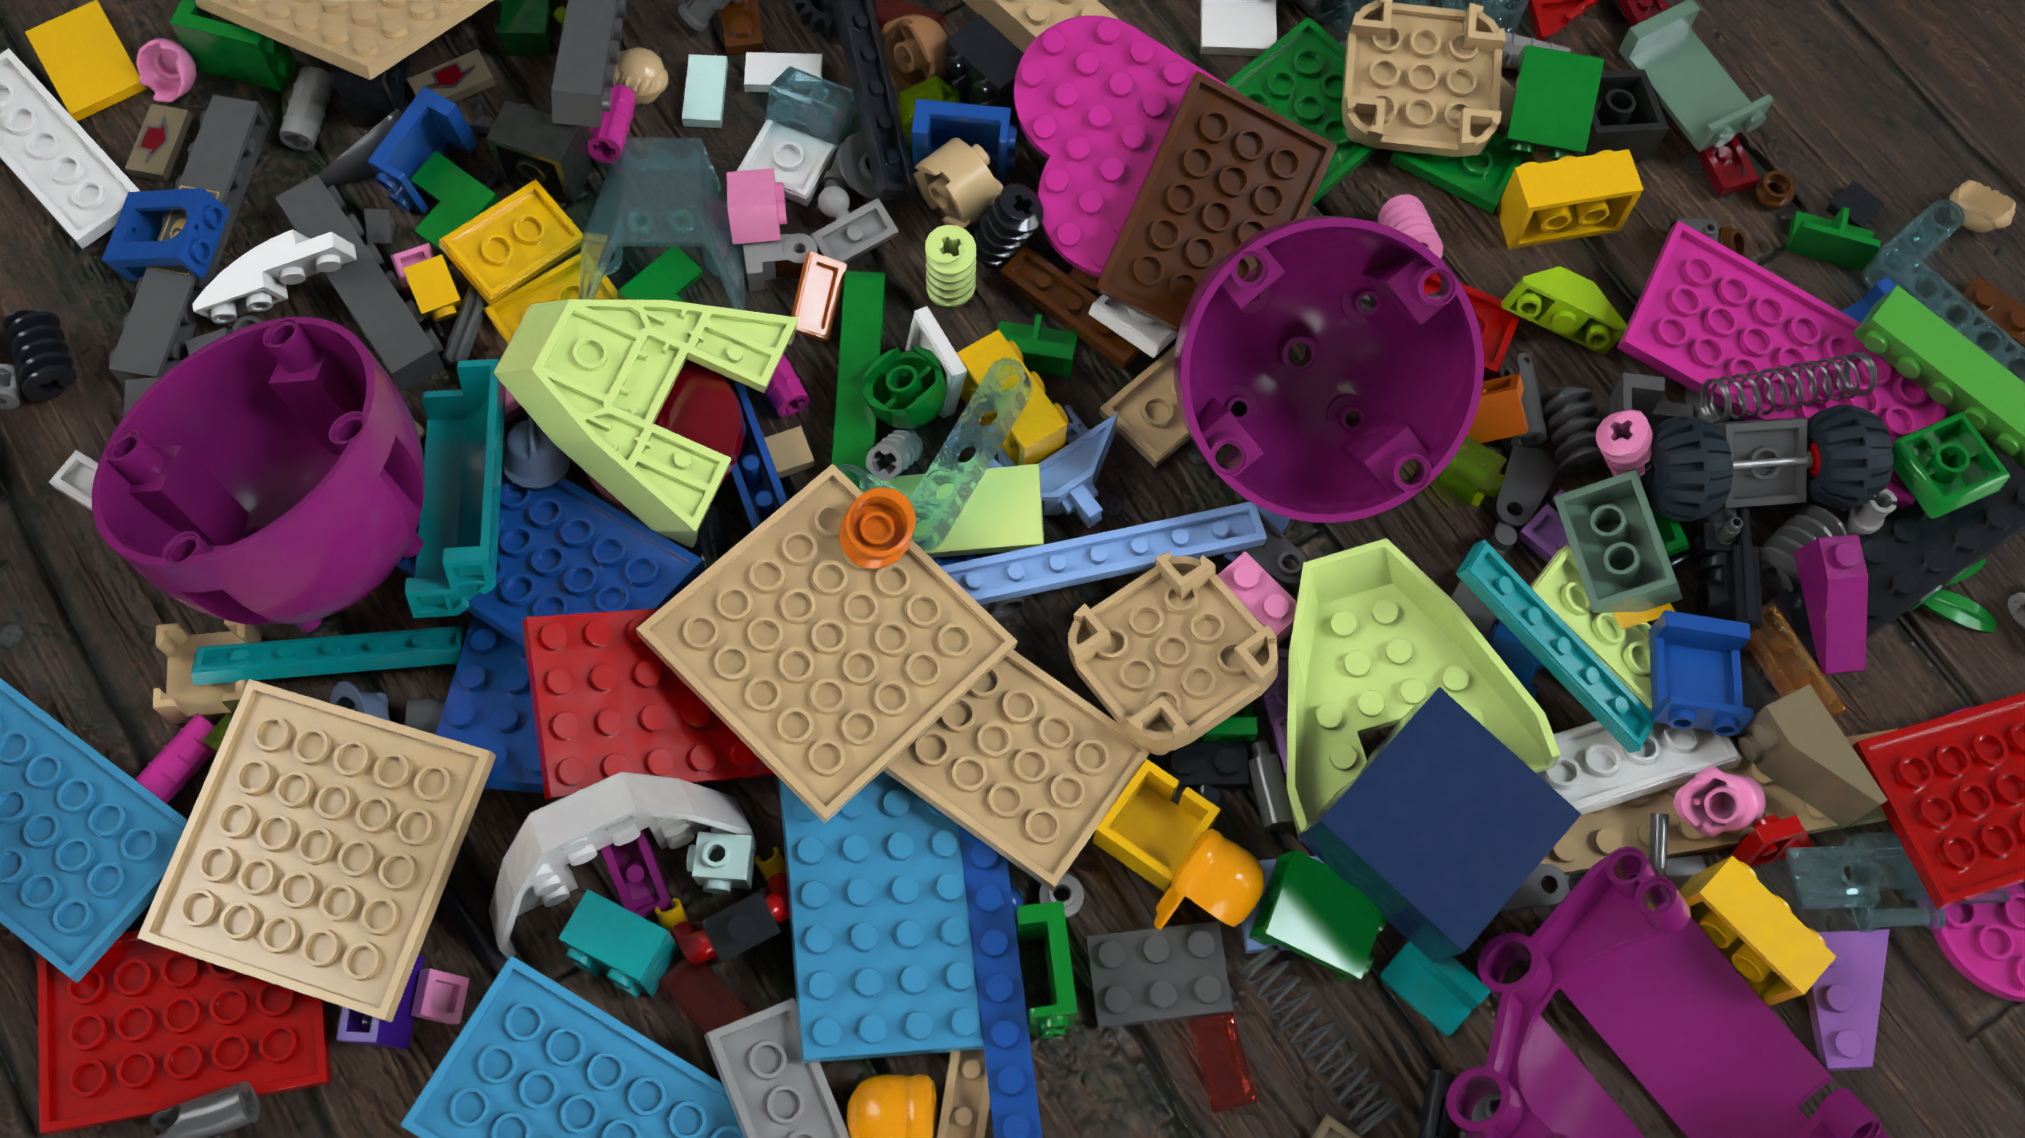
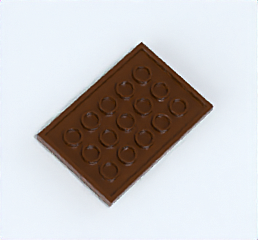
M1196 71L1186 88L1093 290L1178 332L1191 297L1211 268L1214 269L1231 251L1248 240L1252 235L1283 222L1305 218L1337 145ZM1246 256L1239 261L1237 274L1240 279L1257 267L1254 257Z

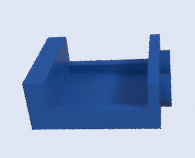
M423 86L367 162L377 174L376 182L390 192L388 198L392 203L404 211L408 212L412 208L424 215L428 207L416 191L418 188L412 184L410 180L412 176L435 151L443 155L452 144L471 154L479 142L458 106Z
M916 99L912 126L913 174L918 171V169L914 168L915 165L950 139L959 138L970 147L975 144L980 145L987 153L990 164L998 165V181L1005 184L1007 170H1015L1018 125L1010 124L1011 108Z
M1668 610L1661 614L1649 629L1652 722L1669 724L1670 727L1675 729L1696 728L1712 731V733L1718 736L1738 735L1753 720L1754 709L1743 707L1740 650L1751 639L1749 623Z

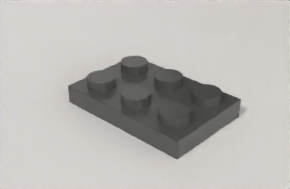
M1219 921L1163 927L1160 931L1157 928L1086 936L1085 943L1097 1029L1225 1015L1233 1012Z

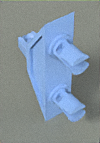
M1065 405L1064 411L1069 421L1066 439L1069 444L1039 463L1043 516L1060 515L1063 512L1069 515L1074 512L1090 528L1102 520V508L1095 500V497L1098 496L1095 484L1116 434L1118 413L1093 429H1088L1074 413L1072 407ZM998 448V461L990 454L983 461L985 468L1017 466L1004 448Z

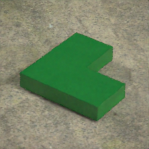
M437 151L429 157L410 179L415 187L438 203L414 231L418 237L429 243L447 258L448 256L439 247V239L494 206L499 200L493 191Z
M674 244L620 288L617 298L619 300H671L684 302L679 296L702 278L703 270Z

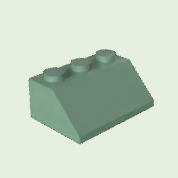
M1637 469L1553 497L1593 613L1643 612L1682 599L1677 579Z

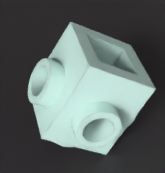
M711 827L710 832L698 831L696 845L690 844L688 848L687 871L692 872V877L699 886H703V891L708 893L729 894L730 888L752 889L757 845L752 835H739L716 827Z

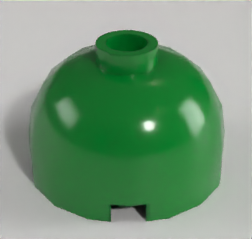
M911 346L913 351L901 353L898 348L887 351L875 359L866 370L864 376L866 386L865 390L863 389V395L868 405L882 422L897 429L918 428L935 419L943 409L948 393L946 377L940 361L932 351L920 346Z

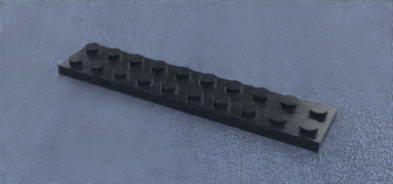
M1996 444L1990 448L2010 474V478L2007 479V482L2004 483L2000 491L1935 519L1929 518L1918 501L1915 500L1914 504L1907 505L1884 521L1883 525L1876 532L1865 534L1860 538L1868 573L1866 641L2025 530V470L2000 446ZM1794 583L1791 592L1785 589L1762 605L1763 621L1770 631L1764 624L1761 629L1756 630L1777 651L1790 669L1755 631H1750V641L1765 659L1772 679L1763 659L1749 641L1740 650L1743 707L1753 708L1754 716L1765 706L1787 696L1777 682L1776 667L1778 680L1788 695L1791 694L1790 690L1794 692L1807 683L1792 659L1809 681L1821 673L1801 584ZM1776 627L1779 629V631L1782 633V635L1785 637V639L1788 641V643L1791 645V647H1792V648L1794 649V651L1797 653V655H1798L1799 658L1801 659V661H1802V663L1804 664V666L1801 664V662L1799 661V659L1797 658V656L1794 654V652L1792 651V649L1789 647V645L1785 642V640L1783 639V637H1782V636L1780 635V633L1777 631ZM1783 672H1787V673H1789V674L1791 675V677L1793 678L1794 683H1795V688H1792V687L1789 685V683H1790V684L1793 686V682H1792L1791 678H1790L1787 674H1785V675H1784V678H1785V681H1786L1788 687L1790 688V690L1787 688V686L1785 685V683H1784V681H1783V677H1782Z

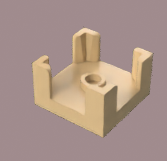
M224 620V624L231 631L190 635L177 623L156 625V646L168 657L166 694L160 688H154L153 709L171 724L187 723L196 713L200 714L207 721L232 718L248 681L239 680L229 683L193 685L191 670L198 647L261 642V634L253 625Z

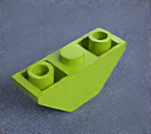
M1561 266L1524 276L1501 301V308L1602 355H1605L1623 336L1627 327L1625 321L1595 282Z

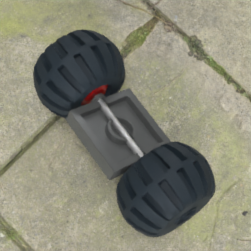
M1835 405L1825 408L1808 419L1790 417L1720 422L1718 427L1702 418L1678 416L1665 420L1651 429L1653 434L1651 443L1652 455L1650 461L1645 464V474L1641 476V483L1650 508L1668 519L1685 522L1707 517L1720 507L1734 508L1806 502V495L1825 507L1853 509L1867 504L1869 500H1874V496L1878 497L1879 493L1888 486L1893 471V446L1886 425L1877 415L1864 408L1851 405Z

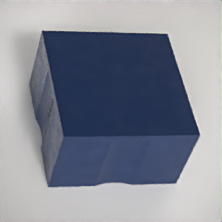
M1438 687L1403 717L1370 754L1366 765L1358 776L1336 792L1297 838L1344 882L1351 884L1364 893L1376 905L1383 917L1434 963L1464 953L1581 816V813L1442 688Z

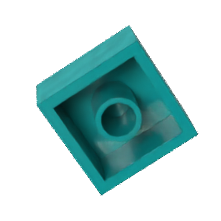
M588 889L558 938L568 949L565 956L574 961V966L598 978L601 971L606 973V977L614 982V987L634 998H637L640 992L653 998L680 950L668 930Z

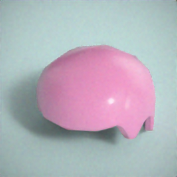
M157 38L147 42L138 51L136 65L140 75L139 83L148 86L154 91V100L158 102H173L191 90L197 77L196 64L188 51L171 39Z

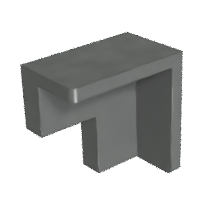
M1623 372L1599 419L1602 422L1603 419L1612 413L1630 409L1638 410L1645 415L1652 429L1659 423L1674 417H1693V405L1660 401L1665 392V377Z

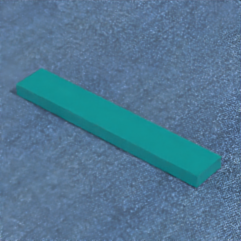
M1486 540L1475 543L1457 570L1456 575L1628 753L1640 751L1655 722H1652V713Z
M466 626L203 646L196 649L191 676L193 685L237 682L239 680L248 681L249 679L265 680L456 664L459 661L466 639Z

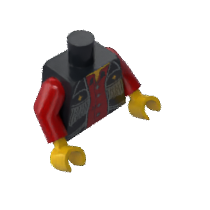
M773 847L775 853L769 860L762 861L759 855L755 858V863L767 881L768 886L691 925L678 898L672 899L674 908L669 911H660L659 907L655 908L661 927L669 931L687 960L696 964L708 960L711 966L723 963L779 934L788 926L786 919L790 918L786 864L777 847Z

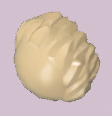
M636 47L619 52L615 84L625 85L635 93L636 105L641 103L645 105L655 101L660 93L665 90L668 85V73L657 54L652 50Z
M1967 180L1958 188H1955L1949 197L1954 217L1967 230L1986 233L1995 229L2005 228L2012 223L2016 202L2009 196L2001 194L1999 190H1991V187L1983 186L1982 183Z

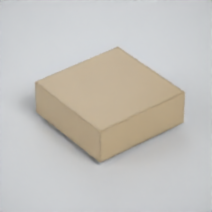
M801 426L764 438L779 478L815 467L814 458Z

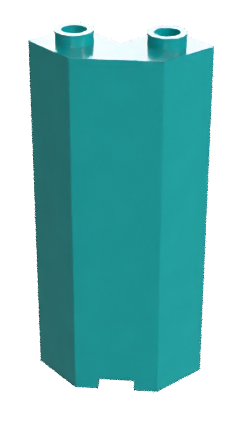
M500 359L459 361L457 363V373L462 389L425 391L422 394V403L427 417L424 455L425 490L423 508L419 518L418 535L423 539L424 544L421 551L416 555L415 578H406L405 595L413 618L458 616L469 608V600L479 592L486 595L496 587L506 387L493 372Z

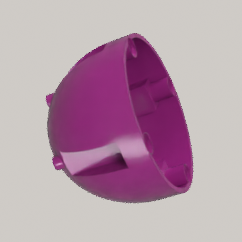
M1317 216L1283 222L1252 235L1248 240L1231 251L1214 269L1211 268L1191 297L1181 320L1174 354V385L1178 406L1185 426L1196 448L1206 462L1226 484L1255 505L1277 515L1314 523H1337L1371 517L1409 500L1440 475L1462 446L1473 424L1479 406L1484 376V353L1480 327L1473 306L1453 272L1438 256L1411 236L1373 221L1343 216ZM1246 256L1254 257L1257 267L1240 279L1237 274L1239 261ZM1436 273L1441 280L1440 289L1438 292L1426 295L1423 286L1429 275ZM1365 295H1368L1370 299L1369 305L1362 309L1360 301ZM1297 342H1302L1306 349L1304 358L1297 363H1291L1288 359L1289 348ZM1237 401H1242V409L1238 413H1232V405ZM1354 411V420L1346 423V415ZM1224 444H1233L1224 463H1217V450ZM1414 459L1416 462L1414 475L1408 479L1401 480L1399 477L1401 465L1408 460Z
M286 317L268 320L233 331L198 349L167 371L136 401L113 432L98 463L92 488L93 517L99 533L111 548L151 584L180 603L204 614L246 625H263L268 623L294 624L301 632L309 633L321 624L322 618L343 611L368 596L389 577L403 557H413L423 548V539L416 532L423 508L425 490L423 450L415 421L402 394L384 368L354 333L344 326L320 318Z

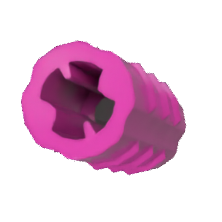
M615 84V87L612 88L611 112H603L601 128L591 127L589 129L588 153L599 162L614 163L618 161L622 156L623 148L627 144L626 137L630 132L631 120L634 118L633 112L636 100L635 93L625 85Z
M783 354L765 392L779 417H789L803 410L810 402V399L802 383H800V378L796 376L791 363L788 362Z
M198 713L183 728H179L180 732L167 745H164V749L152 762H148V766L135 779L166 804L180 790H183V786L195 773H199L198 770L211 756H214V752L220 747L225 736Z

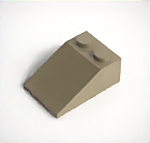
M1810 684L1765 706L1736 735L1741 752L1748 760L1753 761L1758 771L1843 828L1852 825L1888 801Z

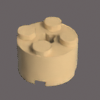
M959 138L950 139L914 167L918 169L914 173L915 183L932 211L939 207L947 215L942 219L946 225H956L963 229L987 212L988 207L994 203L995 198L1001 194L1004 188L993 177L987 167L990 164V159L984 149L978 144L970 147Z

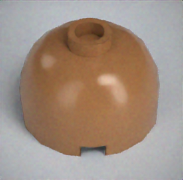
M917 14L905 15L885 23L880 36L881 39L885 38L884 52L893 85L899 90L905 86L911 91L909 95H916L940 84L947 74L945 60L946 40L948 39V35L940 24L930 17Z

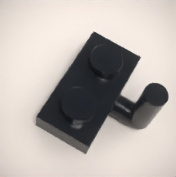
M1247 742L1190 743L1177 750H1170L1165 755H1159L1160 768L1180 781L1177 790H1185L1186 787L1196 789L1199 795L1217 806L1220 800V793L1217 789H1247L1250 784Z

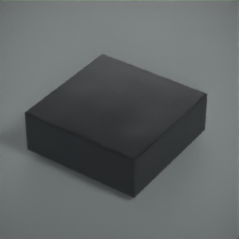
M1853 180L1829 204L1826 211L1835 217L1842 207L1850 208L1847 224L1863 228L1880 211L1885 203Z

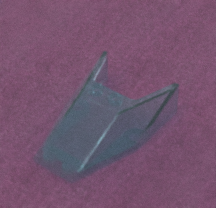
M626 137V144H624L621 155L612 162L582 237L578 299L595 298L603 276L611 275L621 267L623 262V246L703 247L705 267L711 273L720 276L733 309L745 310L742 244H732L727 199L702 139ZM612 254H614V259L609 263Z

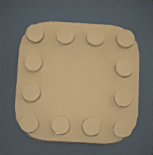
M1376 0L1363 6L1359 12L1355 13L1346 40L1341 111L1343 124L1347 129V137L1352 142L1377 149L1450 157L1480 154L1492 139L1502 115V111H1499L1502 51L1506 43L1505 29H1499L1495 21L1482 12L1484 6L1469 3L1467 10L1393 3L1392 0Z
M1169 551L1155 557V567L1091 609L1086 604H1083L1073 614L1074 621L1068 632L1070 661L1077 674L1126 734L1140 746L1146 747L1154 755H1165L1170 750H1177L1192 743L1260 697L1273 684L1278 675L1277 637L1270 625L1266 627L1261 625L1215 573V564L1204 555L1200 559L1189 556L1171 557Z

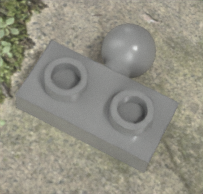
M828 186L821 191L818 197V206L823 214L835 218L836 221L810 235L817 244L818 254L848 263L898 235L899 230L879 198L850 213L848 211L850 200L847 192L839 186Z

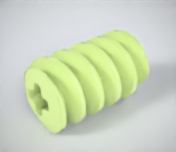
M944 225L937 227L929 234L925 242L926 291L929 298L936 305L945 308H955L971 299L976 289V243L973 236L959 226Z

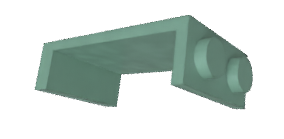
M1686 0L1630 27L1619 52L1633 70H1646L1658 102L1696 150L1701 152L1713 145L1716 148L1725 145L1735 134L1743 130L1751 132L1758 128L1766 120L1767 116L1765 114L1774 98L1768 94L1752 103L1691 29L1700 8L1694 0Z

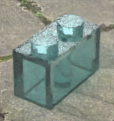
M789 66L770 85L765 119L837 145L854 126L857 108L852 89Z

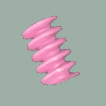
M1410 194L1398 195L1388 200L1382 206L1378 214L1377 223L1392 227L1411 236L1425 245L1440 259L1442 258V241L1435 230L1434 224L1431 222V218L1428 216L1427 210L1424 208V204L1418 197Z
M1630 409L1612 413L1603 419L1597 427L1595 435L1597 445L1613 476L1637 469L1641 480V476L1645 474V464L1650 461L1652 455L1651 443L1653 434L1651 426L1641 411Z

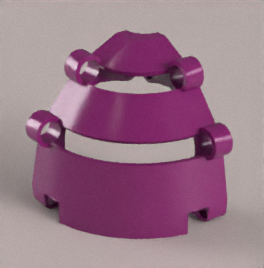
M1621 847L1593 865L1531 937L1521 933L1509 932L1489 941L1480 953L1477 963L1478 974L1483 984L1500 1002L1486 1066L1473 1067L1462 1072L1451 1083L1446 1097V1108L1450 1119L1469 1138H1645L1540 1015L1559 988L1688 1138H1891L1881 1128V1121L1847 1088H1841L1828 1095L1820 1103L1817 1111L1810 1119L1804 1115L1798 1107L1834 1078L1773 1013L1690 916L1689 905L1674 883L1668 878L1662 877L1653 868L1644 853L1636 847ZM1638 873L1636 877L1629 879L1632 875ZM1520 960H1531L1529 971L1522 979L1515 983L1502 984L1504 973L1512 964ZM1500 1093L1501 1102L1497 1111L1484 1121L1473 1122L1472 1112L1478 1101L1488 1094Z

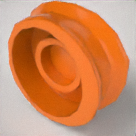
M888 487L869 489L857 497L840 525L839 540L848 558L860 567L870 569L888 567L899 560L908 550L916 524L915 511L910 500L900 491Z

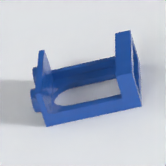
M204 188L128 192L102 261L129 282L138 281L140 277L144 276L147 267L182 265L199 279H205L230 210ZM164 210H186L187 219L183 229L171 239L157 241L163 227L162 218Z

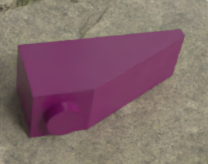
M1859 534L1817 538L1795 551L1794 557L1821 676L1862 672L1865 670L1868 573Z
M645 828L640 831L641 834L638 838L627 844L616 846L612 843L601 849L623 907L641 917L656 913V907H659L660 911L672 907V901L647 829Z

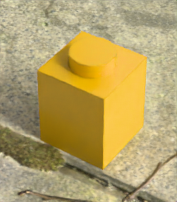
M442 254L403 268L419 310L425 320L433 317L434 322H439L457 314L456 308L461 307L462 300Z

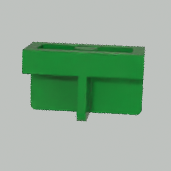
M1842 207L1833 220L1796 211L1791 219L1785 251L1863 271L1880 250L1881 241L1873 238L1874 231L1847 224L1850 208Z
M1036 314L1034 326L1005 321L999 322L998 329L1007 341L1013 340L1022 353L1023 364L1029 372L1035 371L1038 374L1071 378L1077 335L1070 331L1042 327V314Z

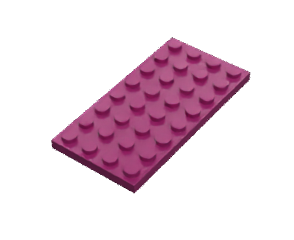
M1679 220L1668 233L1617 347L1699 395L1703 383L1711 378L1732 377L1735 374L1741 373L1746 375L1750 371L1760 372L1763 369H1775L1778 366L1788 367L1794 363L1803 364L1806 361H1818L1821 358L1831 359L1834 356H1845L1855 352L1868 354L1875 363L1878 375L1877 384L1873 392L1868 396H1855L1849 399L1843 396L1840 401L1829 399L1825 404L1815 401L1812 406L1801 404L1797 409H1791L1787 406L1783 412H1778L1773 408L1771 413L1763 414L1759 411L1755 417H1749L1744 414L1742 419L1746 421L1790 417L1808 419L1825 408L1835 405H1851L1864 408L1877 415L1886 425L1893 444L1895 439L1943 420L1948 409L1943 404L1934 401L1926 391L1913 381L1900 375L1895 367L1878 354L1869 351L1860 340L1854 337L1852 333L1860 322ZM1855 357L1852 363L1859 372V391L1864 392L1870 385L1869 369L1861 359ZM1844 361L1843 364L1841 365L1842 371H1843V368H1844V363H1845V361ZM1822 362V363H1820V364H1821L1823 367H1825V365L1827 364V362ZM1830 364L1827 372L1832 382L1831 395L1838 397L1841 395V392L1836 382L1837 368ZM1807 365L1806 367L1811 370L1813 365ZM1816 366L1813 375L1818 385L1817 398L1824 400L1827 394L1822 384L1823 370ZM1850 366L1851 380L1855 388H1857L1856 375L1852 366ZM1795 367L1792 369L1797 373L1799 367ZM1802 369L1799 378L1804 389L1803 400L1811 402L1813 397L1809 390V373ZM1779 370L1778 372L1783 375L1785 370ZM1788 371L1785 381L1790 392L1789 403L1796 405L1799 399L1795 392V376ZM1771 372L1764 373V375L1767 378H1769ZM1774 374L1771 384L1775 392V406L1782 408L1785 402L1781 394V379ZM1757 375L1750 376L1753 381L1757 377ZM1840 375V384L1843 389V382ZM1760 377L1757 381V387L1761 396V408L1768 410L1771 404L1767 397V382ZM1826 377V385H1827V389H1828V391H1829V385H1828V381H1827V377ZM1736 378L1735 380L1740 384L1743 378ZM1746 379L1742 388L1747 401L1746 410L1749 413H1754L1757 407L1753 400V385ZM1723 380L1725 385H1727L1729 380ZM1731 382L1729 392L1732 399V413L1739 416L1742 413L1738 399L1739 389ZM1714 383L1708 386L1706 395L1708 400H1710V393ZM1717 385L1713 395L1714 403L1725 408L1724 396ZM1846 386L1845 393L1852 394V392ZM1892 467L1891 479L1886 489L1896 496L1897 502L1894 504L1903 509L1909 504H1914L1915 497Z

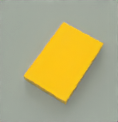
M97 0L25 31L67 111L76 122L147 89L145 85L139 83L140 75Z
M535 179L439 239V247L491 306L583 246L586 242V237Z
M586 249L483 309L492 325L508 346L530 304L568 299H619L617 298V289Z

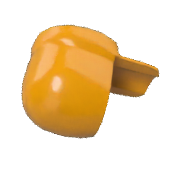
M1214 829L1205 830L1177 868L1171 879V886L1157 904L1154 926L1160 931L1186 896L1220 921L1231 927H1236L1255 909L1263 894L1265 886L1264 870L1260 862L1249 851L1226 839L1220 832Z
M883 1074L869 1077L861 1082L852 1093L848 1102L846 1124L850 1138H937V1099L933 1080L925 1074L913 1076Z

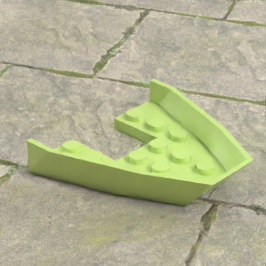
M568 299L534 303L528 307L493 373L559 449L651 530L693 548L697 541L698 530L730 466L731 458L654 423L686 359L765 393L787 345H791L794 340L799 318L671 300Z
M1387 538L1303 562L1288 653L1287 793L1298 835L1336 792L1355 779L1366 765L1367 759L1358 735L1398 724L1413 707L1438 687L1442 688L1535 773L1554 768L1561 756L1547 716L1542 708L1458 604Z

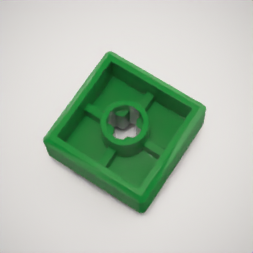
M1961 412L1895 439L1892 444V454H1894L1892 467L1931 519L1940 517L2000 491L2004 483L2007 482V479L2010 478L2009 472L1966 415Z

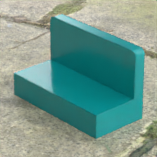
M1410 941L1405 944L1379 975L1380 980L1445 1037L1451 1036L1470 1012L1479 1006L1490 993L1489 989L1454 957L1433 963Z

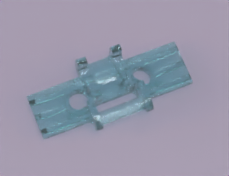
M1895 832L1856 833L1847 838L1843 846L1792 847L1785 850L1801 909L1851 908L1857 928L1861 932H1873L1876 927L1926 926L1929 930H1941L1945 926L1946 915L1944 908L1936 909ZM1845 866H1851L1850 880L1845 875ZM2004 888L1957 904L2008 902L2011 898L2008 889ZM1903 889L1905 899L1915 900L1919 908L1874 909V906L1881 900L1880 891Z

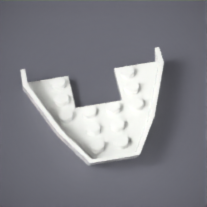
M620 772L529 813L503 858L488 910L498 949L507 958H510L511 955H516L510 940L516 916L542 904L545 907L557 905L570 896V891L578 888L573 873L567 864L570 863L572 866L586 863L596 857L597 850L612 843L616 846L627 844L638 838L641 834L640 831L647 827L650 828L660 849L668 846L670 849L682 847L690 843L695 838L694 834L698 833V831L700 832L711 826L741 835H752L756 843L753 832L736 797L678 778Z

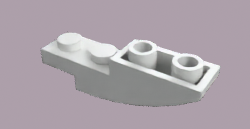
M293 229L254 247L225 268L193 302V311L211 319L215 323L225 324L237 320V316L252 311L269 310L273 304L288 299L286 284H299L305 281L308 276L320 272H333L340 269L341 265L357 260L355 246L333 232L309 239Z

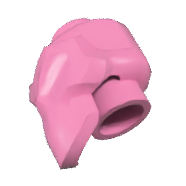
M1710 766L1702 769L1695 775L1694 779L1678 790L1673 804L1676 813L1683 821L1693 826L1700 834L1714 837L1721 832H1736L1751 827L1753 823L1760 820L1763 816L1766 801L1759 783L1750 776L1726 774L1718 768Z

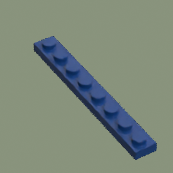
M958 824L994 1138H1043L1008 859Z

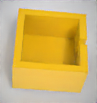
M1146 759L1096 828L1093 843L1166 893L1171 886V879L1177 868L1190 852L1200 835L1205 830L1211 829L1221 809L1189 787H1186L1183 791L1178 805L1171 800L1175 796L1180 781Z

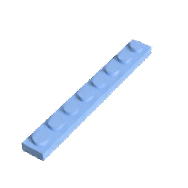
M1246 502L940 567L976 602L984 605L1149 570L1155 567V557L1169 551L1171 557L1189 556L1200 559L1202 555L1210 557L1262 546L1265 544L1267 536L1257 506L1252 502Z

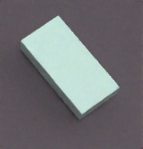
M689 54L682 112L683 126L722 128L728 72L727 56Z

